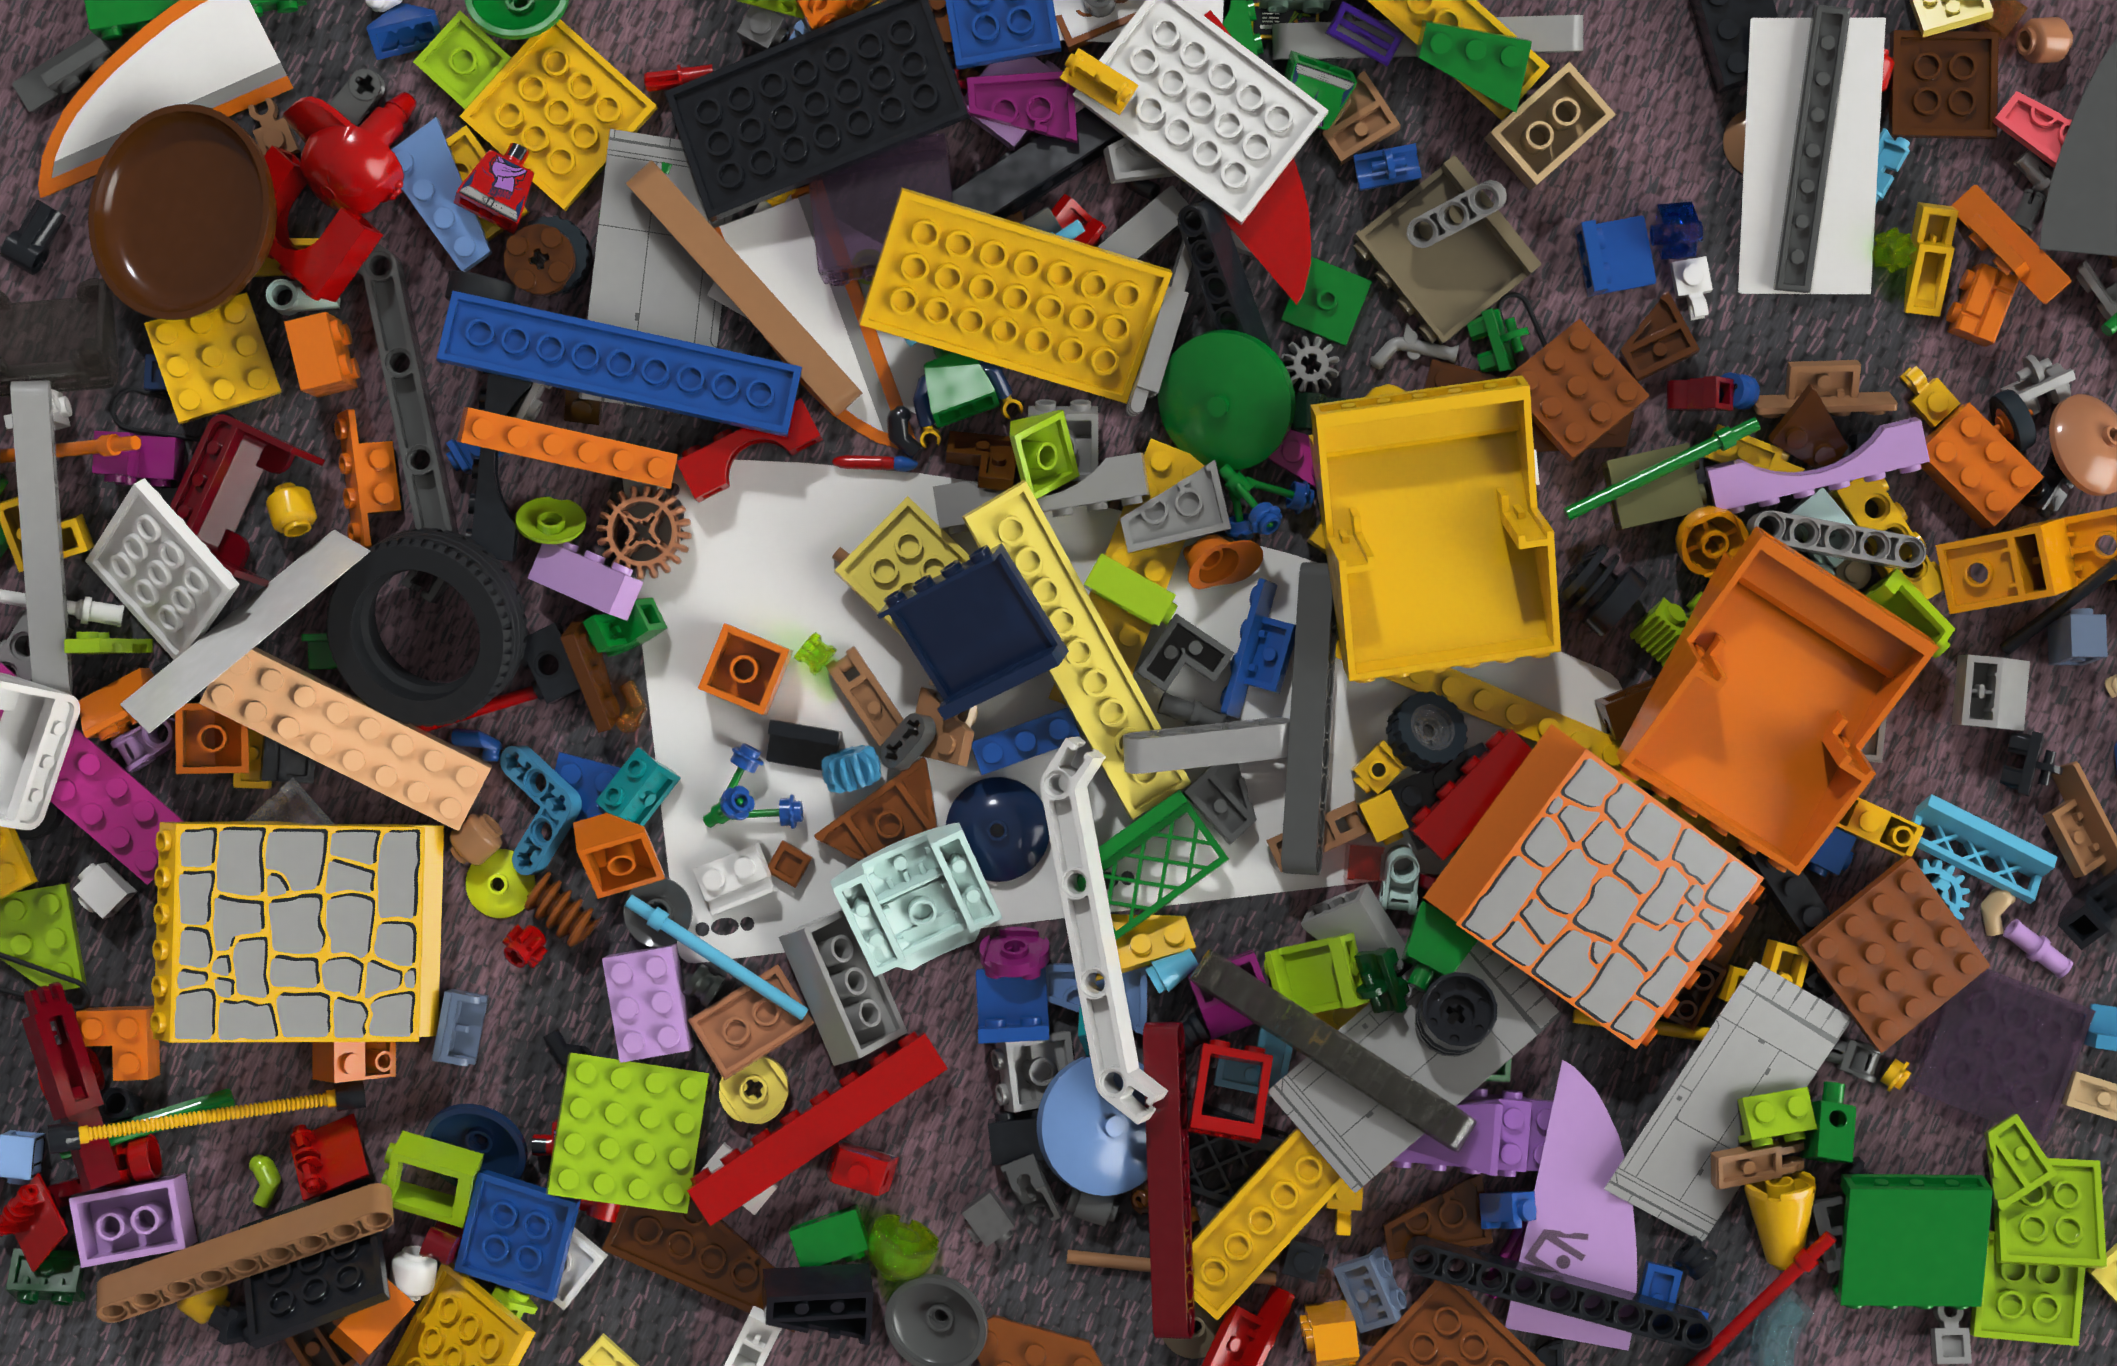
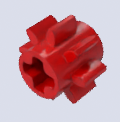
M517 924L502 941L507 946L504 949L506 959L512 965L519 968L524 967L526 964L534 968L548 952L543 947L546 944L544 934L532 925H527L522 929Z

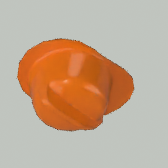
M1208 534L1201 537L1193 545L1187 546L1183 550V555L1190 569L1188 572V582L1196 589H1205L1243 581L1260 567L1263 560V550L1258 543L1251 540L1230 542L1217 534Z

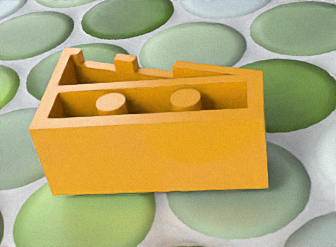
M1346 1300L1304 1305L1305 1315H1299V1322L1304 1344H1306L1307 1352H1310L1312 1366L1356 1365V1361L1360 1357L1356 1323Z

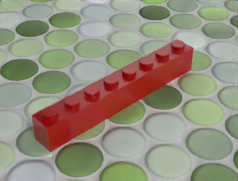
M916 1031L909 1033L897 1042L900 1048L888 1055L886 1050L880 1052L868 1061L871 1067L860 1074L855 1069L839 1080L841 1087L832 1093H829L827 1089L821 1091L809 1100L812 1106L801 1113L797 1108L789 1112L779 1120L782 1126L770 1133L768 1128L762 1130L750 1139L753 1145L742 1152L739 1151L738 1147L720 1158L723 1165L712 1172L707 1167L690 1178L693 1184L687 1189V1192L709 1226H712L948 1069L925 1032L917 1035Z

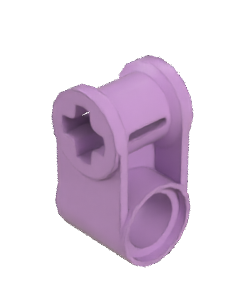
M169 717L162 723L168 729V737L164 742L159 739L157 734L159 726L151 733H148L140 725L120 735L110 743L112 748H117L127 764L126 771L129 774L142 769L156 760V757L175 747V718Z

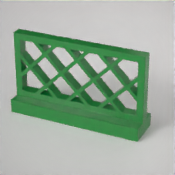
M1180 789L1098 847L1103 873L1113 866L1111 875L1103 874L1104 879H1110L1108 891L1109 907L1115 905L1131 908L1128 923L1117 931L1114 928L1116 941L1229 861L1225 852ZM1186 813L1195 823L1193 838L1173 835L1175 821ZM1170 825L1169 834L1160 833ZM1199 830L1207 841L1197 839ZM1153 837L1168 839L1164 859L1144 856L1148 840ZM1172 840L1192 843L1189 863L1169 860ZM1196 844L1211 846L1219 858L1208 866L1193 864ZM1141 846L1140 855L1132 854L1134 850ZM1125 857L1139 859L1136 879L1116 876L1120 860ZM1143 860L1163 863L1160 883L1140 880ZM1168 864L1188 867L1186 881L1180 886L1165 884ZM1192 868L1201 869V871L1191 877ZM1079 874L1077 884L1084 891L1086 880ZM1115 880L1135 884L1132 904L1112 901ZM1139 884L1159 888L1158 899L1155 904L1150 907L1136 905ZM1164 889L1173 890L1162 898ZM1135 909L1145 910L1134 918Z

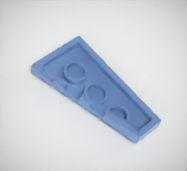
M435 117L391 150L402 165L404 181L401 189L459 269L467 272L491 255L492 250L478 216L454 204L456 192L464 181L455 163L451 148L448 146L440 121Z

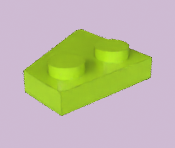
M2012 1114L1984 1132L1994 1206L1998 1211L2007 1208L2058 1174L2018 1114Z

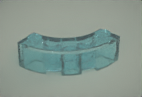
M1790 1287L1757 1317L1753 1336L1750 1339V1366H1794V1353L1799 1335L1808 1320L1814 1315V1312Z

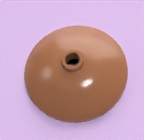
M2076 394L2062 400L2055 407L2049 425L2050 444L2058 466L2074 486L2087 494L2106 496L2116 492L2117 413L2103 401L2086 394Z

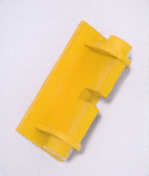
M1080 48L1077 49L1075 54H1070L1065 63L1066 68L1060 76L1061 80L1119 116L1139 86Z

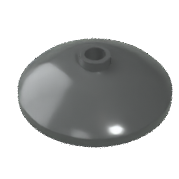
M924 1274L912 1277L897 1287L886 1306L885 1326L888 1337L897 1352L914 1366H969L977 1359L985 1346L988 1335V1322L985 1311L977 1297L966 1286L952 1278L937 1274ZM939 1309L946 1312L947 1315L940 1314Z

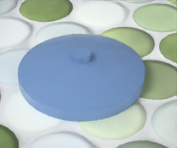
M1090 1056L1081 1057L1066 1065L1047 1086L1038 1109L1037 1137L1043 1158L1052 1172L1061 1181L1081 1192L1110 1196L1134 1189L1148 1179L1146 1121L1137 1125L1098 1093ZM1138 1062L1139 1068L1144 1071V1065ZM1115 1073V1085L1122 1089L1123 1079L1119 1074ZM1135 1089L1132 1095L1145 1106V1095Z

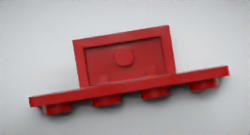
M1272 1285L1257 1316L1232 1304L1227 1310L1201 1366H1263L1269 1351L1275 1344L1276 1336L1284 1319L1290 1313L1295 1295Z

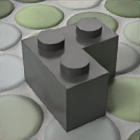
M1175 614L1136 673L1164 692L1167 691L1184 664L1210 681L1215 682L1234 655V652L1178 614Z

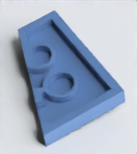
M1048 963L1045 966L1048 1002L1079 1012L1081 1004L1073 964ZM1148 966L1122 973L1132 1030L1142 1035L1144 1025L1147 1022L1148 974L1145 969ZM1104 979L1095 981L1096 985L1103 990L1105 986Z

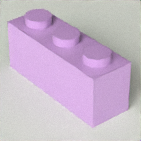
M570 542L560 544L542 543L528 579L609 615L628 620L643 585V581L631 577L632 569L613 562L612 567L604 565L605 557L586 550L584 556L578 554L579 546Z

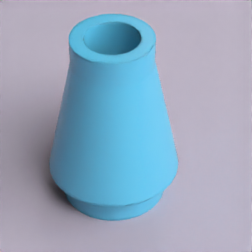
M1190 948L1183 952L1152 961V966L1145 970L1160 994L1165 990L1169 993L1200 965Z

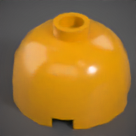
M1711 505L1697 508L1688 514L1679 525L1675 537L1676 550L1689 570L1706 578H1711L1724 552L1734 557L1749 537V533L1742 520L1729 510Z

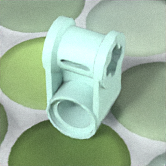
M1403 844L1391 847L1386 854L1383 880L1381 881L1379 902L1385 911L1387 909L1407 911L1409 915H1415L1418 901L1420 865L1414 851L1409 846ZM1401 858L1411 860L1410 866L1405 870L1393 868L1395 862Z

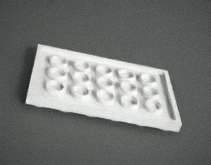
M1146 0L1099 61L1139 85L1120 116L1077 89L1073 93L1078 102L1203 197L1214 203L1240 225L1246 220L1328 114V109L1183 0Z

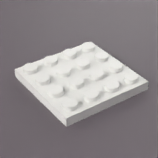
M145 478L133 484L85 560L173 660L205 635L240 585L232 573L210 552L207 545L201 542L186 525L185 521L174 512L160 493Z

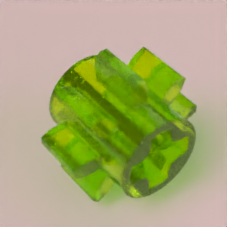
M1894 227L1886 231V233L1881 232L1875 235L1874 240L1877 244L1872 251V256L1876 263L1875 266L1887 267L1888 273L1891 274L1900 268L1904 269L1911 265L1912 261L1909 256L1917 251L1910 238L1911 234L1899 233L1898 228Z

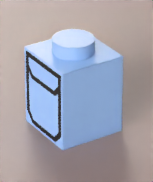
M10 1130L0 1134V1177L7 1178V1183L23 1185L29 1184V1180L33 1179L37 1173L42 1175L46 1133Z

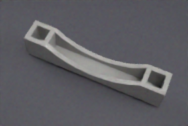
M1139 452L1105 458L1094 472L1078 484L1062 492L1040 497L1036 500L1042 511H1052L1053 517L1074 514L1073 507L1086 505L1087 512L1108 509L1107 502L1121 500L1122 506L1143 503L1142 496L1150 495L1144 454ZM972 481L933 486L939 528H949L950 534L970 531L962 516L999 494L984 488H978V485Z

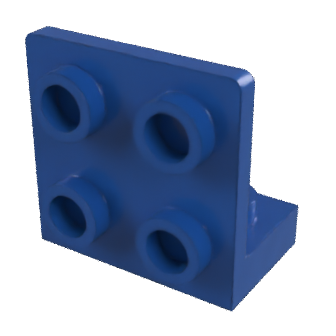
M1635 216L1596 224L1595 220L1581 222L1574 229L1587 297L1650 286L1656 283L1644 216Z
M1046 967L1042 968L1041 975L1033 980H1025L1021 977L993 979L985 975V968L976 970L978 1044L1049 1040Z

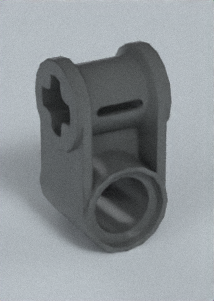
M359 69L351 75L343 88L329 102V105L339 111L351 123L359 127L383 97L386 88L384 79L369 69ZM373 78L371 85L375 88L372 93L365 91L362 94L364 88L360 84L363 79L370 81Z

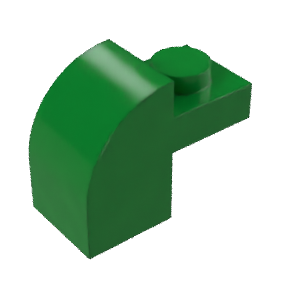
M653 598L636 599L627 621L609 614L592 615L583 621L591 644L598 653L606 652L608 657L634 649L668 628Z

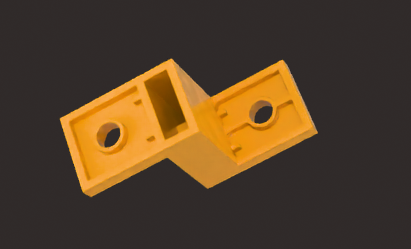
M2117 507L2031 523L2010 531L1935 545L1949 614L2056 596L2075 588L2114 557L2117 559V548L2112 555L2104 554L2099 548V540L2103 535L2113 537L2117 543ZM1975 563L1983 564L1988 571L1987 579L1983 583L1976 582L1971 576V568ZM2117 574L2108 581L2117 580Z

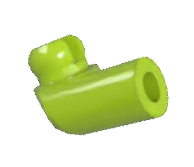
M258 1154L252 1157L249 1162V1169L253 1172L260 1185L252 1201L260 1207L269 1208L280 1185L281 1175L271 1158Z

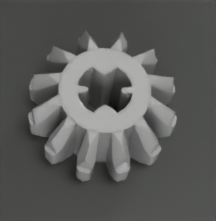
M1303 336L1300 341L1302 349L1296 343L1291 342L1288 348L1293 355L1282 354L1281 356L1283 362L1291 364V366H1286L1289 374H1293L1291 378L1293 385L1297 381L1301 383L1298 389V394L1300 395L1305 393L1307 385H1310L1313 396L1318 395V382L1323 388L1328 390L1332 385L1326 376L1337 378L1339 374L1336 369L1329 367L1339 363V357H1327V354L1334 347L1332 344H1329L1321 350L1319 348L1322 342L1321 337L1317 336L1313 346H1310L1307 336ZM1309 357L1315 359L1314 365L1319 367L1318 372L1314 369L1311 374L1305 373L1306 367L1301 364V360L1303 359L1306 362Z

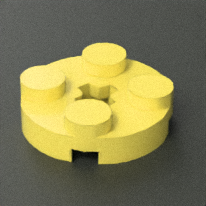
M766 1055L727 1080L721 1077L719 1083V1099L724 1110L733 1119L746 1123L763 1124L775 1118L784 1108L790 1093L789 1080L785 1070L775 1059ZM748 1080H752L754 1083L758 1081L762 1083L763 1087L760 1089L761 1097L757 1098L754 1094L746 1095L745 1091L748 1089L746 1082Z

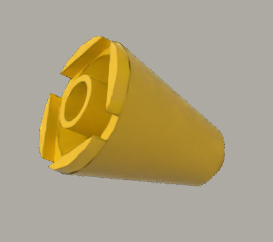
M1796 1171L1792 1175H1782V1178L1744 1185L1766 1261L1777 1270H1786L1795 1261L1793 1257L1806 1244L1816 1184L1815 1177L1805 1171Z

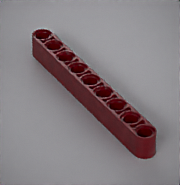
M1146 1022L1143 1029L1144 1072L1168 1090L1164 1099L1153 1103L1152 1106L1156 1108V1111L1146 1121L1153 1333L1155 1338L1192 1339L1195 1329L1185 1030L1182 1022Z

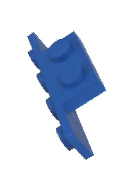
M1262 578L1258 579L1257 585L1251 591L1249 599L1251 607L1247 619L1243 621L1240 628L1241 641L1238 652L1232 657L1229 683L1222 691L1220 698L1221 713L1235 718H1239L1249 685L1280 694L1295 644L1296 625L1269 618L1277 584Z

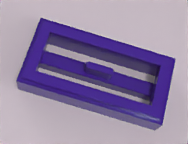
M1344 1L1341 2L1338 11L1325 34L1388 67L1405 35ZM1347 12L1393 37L1392 44L1342 18L1344 13ZM1338 24L1387 51L1386 55L1383 56L1337 31Z

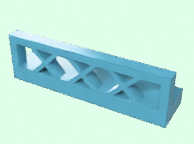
M1933 794L1916 807L1911 820L1918 825L1922 823L1932 828L1937 840L1929 841L1921 837L1917 848L2001 890H2006L2011 895L2029 904L2035 901L2042 877L2055 868L2058 858ZM1956 840L1962 843L1968 856L1961 857L1955 854L1949 842ZM1988 856L1994 859L2000 871L1993 873L1987 870L1980 857ZM2018 871L2030 877L2028 889L2017 885L2012 873Z

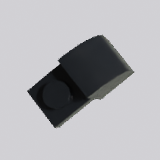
M2117 868L2093 885L2090 882L2087 883L2065 904L2059 914L2057 925L2081 950L2110 931L2111 920L2117 915Z

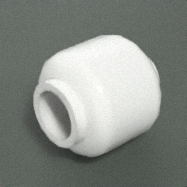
M421 1246L404 1247L401 1252L394 1255L391 1261L389 1281L412 1301H418L421 1299V1296H425L433 1291L437 1274V1260L420 1256Z

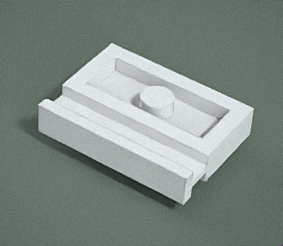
M759 843L693 869L704 899L708 902L711 909L709 911L711 916L777 891L776 885L774 886L770 877L772 875Z

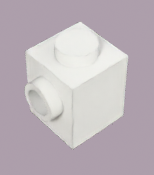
M108 862L97 865L92 863L79 874L78 879L80 882L73 888L80 896L78 898L79 903L89 912H96L102 919L113 917L137 893Z

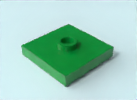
M1311 256V265L1304 293L1297 305L1291 298L1289 299L1281 321L1345 347L1372 281Z

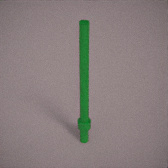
M1753 417L1732 428L1726 426L1714 432L1713 437L1563 508L1565 516L1571 521L1719 449L1725 451L1737 445L1738 440L1761 429L1759 422Z

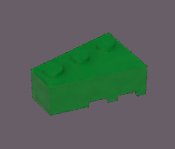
M1422 20L1415 55L1517 113L1532 41Z

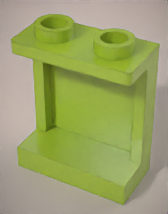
M1898 568L1863 592L1864 595L1930 636L1939 647L1932 656L1934 659L1942 655L1950 647L1951 644L1948 640L1955 631V628Z
M1354 932L1265 952L1264 969L1267 977L1271 980L1274 993L1272 1003L1274 1010L1279 1014L1280 1021L1339 1008L1357 1007L1370 1002L1369 999H1359L1356 993V989L1363 984L1354 958L1358 953Z

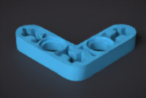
M524 745L509 746L505 748L500 757V765L503 772L540 806V809L514 850L512 863L519 874L535 875L542 873L548 866L573 822L578 817L582 808V800L578 792L531 748ZM539 773L543 774L546 779V787L542 792L536 787V778ZM559 798H565L564 803ZM545 822L552 829V836L549 841H546L542 835V827Z

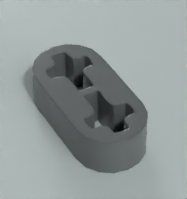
M912 713L905 717L881 747L880 759L882 764L890 769L907 770L933 741L936 734L934 720L930 716Z

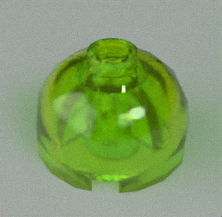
M890 1214L876 1218L867 1244L870 1261L881 1275L889 1281L897 1282L899 1280L915 1279L926 1273L933 1264L939 1247L937 1248L939 1243L938 1237L918 1221L912 1219L910 1225L899 1222L900 1215Z

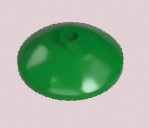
M465 0V4L471 19L484 32L502 39L519 40L531 38L549 30L561 19L568 7L569 0ZM522 4L526 5V6H524V7L517 8L518 6H520V5H522Z

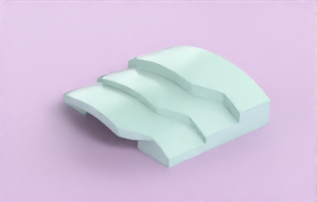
M959 822L933 828L891 844L850 866L830 881L832 889L874 977L896 967L912 971L944 953L975 942L981 928L1003 919Z

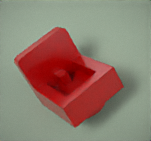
M1066 194L1060 198L1051 210L1062 229L1077 219L1081 222L1085 232L1074 238L1073 240L1095 246L1100 236L1106 230V226L1102 222L1090 216L1072 197Z

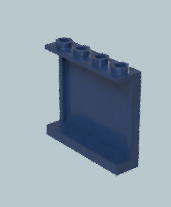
M1002 543L991 549L987 545L977 549L969 556L970 560L962 564L959 560L953 561L940 571V575L933 579L930 574L922 577L912 585L913 589L905 593L902 589L891 593L884 599L886 604L877 614L879 619L887 615L891 616L940 693L943 702L937 710L944 721L1059 666L1069 652Z

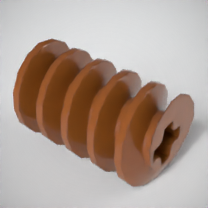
M549 871L532 888L527 896L524 908L530 911L538 907L535 914L537 920L549 916L545 926L548 929H552L559 925L556 933L559 939L570 934L567 945L571 948L584 941L598 926L603 917L601 916L591 921L590 918L594 909L591 907L581 912L580 907L583 902L581 898L570 903L569 899L573 891L569 889L560 894L558 891L562 882L558 880L551 885L548 884L551 876Z

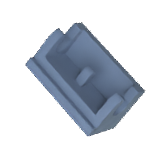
M449 989L444 992L432 1061L460 1066L476 1064L489 995L457 989Z

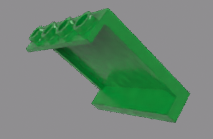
M1841 1175V1188L1846 1195L1839 1284L1832 1285V1291L1840 1306L1852 1309H1860L1864 1306H1880L1886 1309H1896L1899 1306H1915L1920 1309H1932L1934 1306H1950L1959 1310L1982 1306L1993 1189L1983 1175Z

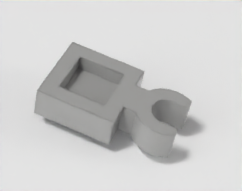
M1934 1306L1933 1314L1940 1322V1328H1930L1933 1364H1972L1969 1328H1959V1321L1963 1317L1964 1310L1953 1308L1952 1315L1948 1317L1944 1313V1306Z

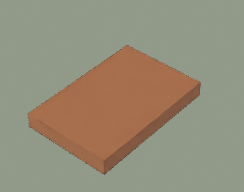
M778 964L759 975L760 978L802 1004ZM743 985L688 1019L724 1080L732 1077L815 1025L808 1012L801 1021L747 985Z

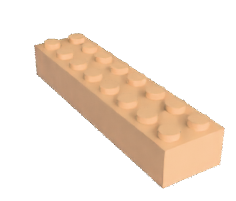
M257 647L250 650L211 682L199 704L457 831L460 830L492 768V764L410 723L405 724L399 720L396 721L371 708L360 698Z

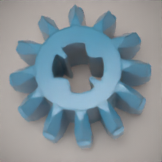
M851 746L850 748L833 752L821 761L822 777L828 791L843 793L862 789L865 786L872 785L881 778L880 760L878 755H876L874 747Z

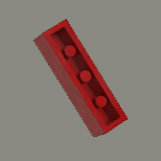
M1507 729L1504 733L1500 730L1496 731L1485 743L1488 749L1479 758L1473 755L1461 767L1460 770L1464 774L1455 783L1449 780L1436 793L1439 800L1430 809L1426 805L1422 807L1411 819L1414 825L1409 830L1438 859L1444 861L1472 832L1532 751V748L1512 729Z

